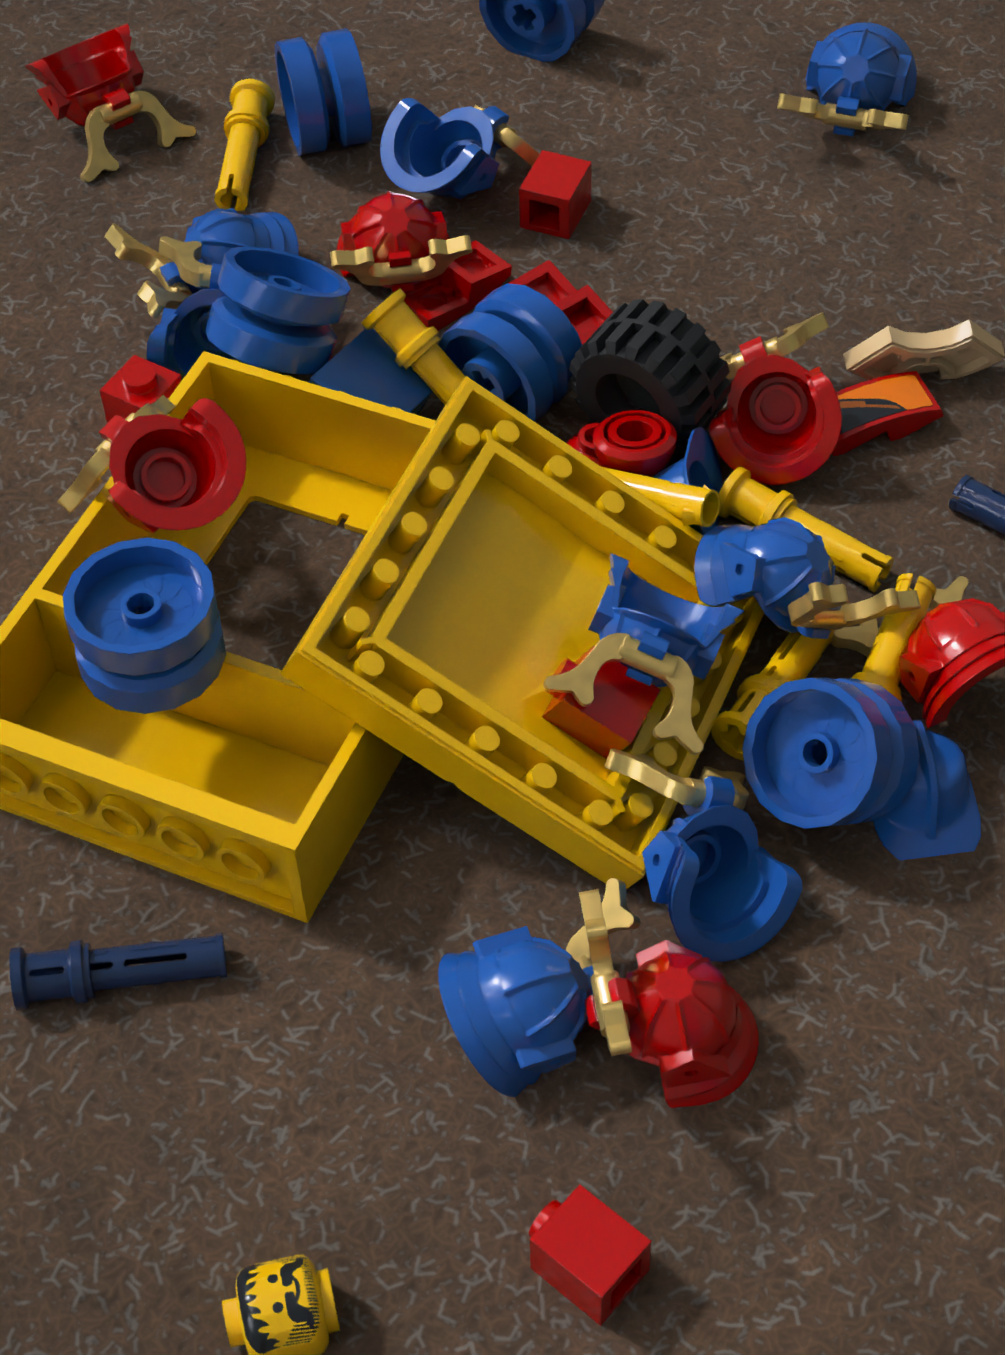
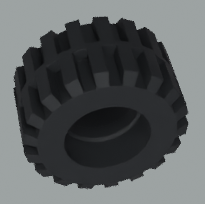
M644 299L633 300L629 305L623 303L618 306L575 353V357L570 363L569 370L573 375L569 381L571 389L578 395L575 400L579 408L588 415L587 420L590 423H600L613 414L629 410L652 412L668 420L677 432L676 448L671 458L673 459L678 453L683 454L686 451L692 430L698 427L705 429L728 400L726 396L731 392V381L726 377L730 373L727 361L720 358L719 353L721 349L715 340H710L706 336L705 332L707 330L698 322L694 324L687 319L686 313L677 308L672 311L663 302L653 300L648 304Z

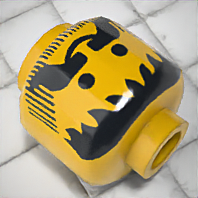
M293 1255L243 1268L238 1273L236 1279L237 1297L222 1300L230 1347L246 1345L248 1355H322L328 1347L329 1333L340 1331L328 1268L316 1270L314 1263L305 1255Z

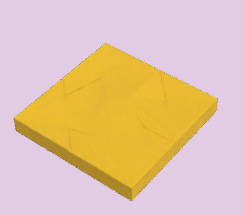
M466 376L446 403L280 674L437 776L454 783L462 792L606 884L609 879L615 878L623 881L626 884L627 890L644 877L646 869L642 852L660 830L665 831L678 802L661 795L631 777L607 769L605 767L607 759L542 718L553 698L551 694L545 691L543 683L548 676H552L565 658L568 657L575 662L600 641L599 634L588 629L608 584L610 585L608 573L611 569L609 558L611 553L629 560L628 567L634 574L669 594L700 605L710 607L723 606L707 605L698 596L694 566L695 555L699 542L703 537L702 534L690 526H684L682 521ZM754 596L730 604L745 612L734 620L735 623L731 627L721 632V634L725 635L705 679L693 676L691 719L693 727L703 744L706 742L714 720L722 707L764 615ZM669 686L658 687L661 690L635 738L629 746L621 751L634 755H648L664 770L683 778H689L700 753L697 755L690 754L674 738L658 740L653 736V729L667 716L673 698Z

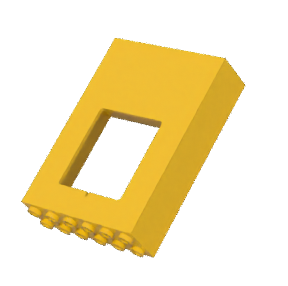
M203 351L169 397V400L176 408L168 416L183 419L188 410L201 398L213 400L230 416L241 434L246 450V474L241 491L226 512L204 526L179 531L159 528L154 534H151L126 521L107 499L110 495L108 490L114 485L112 476L109 478L0 626V809L308 923L404 754L280 674L282 670L227 651L219 676L199 697L175 709L143 714L117 710L94 697L81 678L75 656V645L70 639L64 617L63 593L72 573L91 554L121 541L140 538L175 541L197 553L207 566L247 505L253 501L269 504L335 526L344 518L347 519L344 523L345 529L366 535L434 425L435 420L405 412L396 407H389L355 397L342 391H335L298 380L289 375L278 374L235 359H228Z

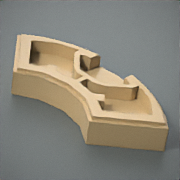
M966 320L949 329L929 333L904 332L887 326L845 352L843 356L846 370L868 380L911 371H917L918 373L938 372L939 378L942 380L960 378L981 371L1004 359L1005 353L1002 342L971 320Z

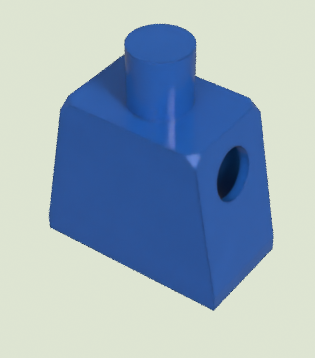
M364 329L308 381V383L335 391H342L385 406L396 407L415 415L420 414L433 393L411 367L405 370L403 366L400 368L395 363L396 354L374 329Z

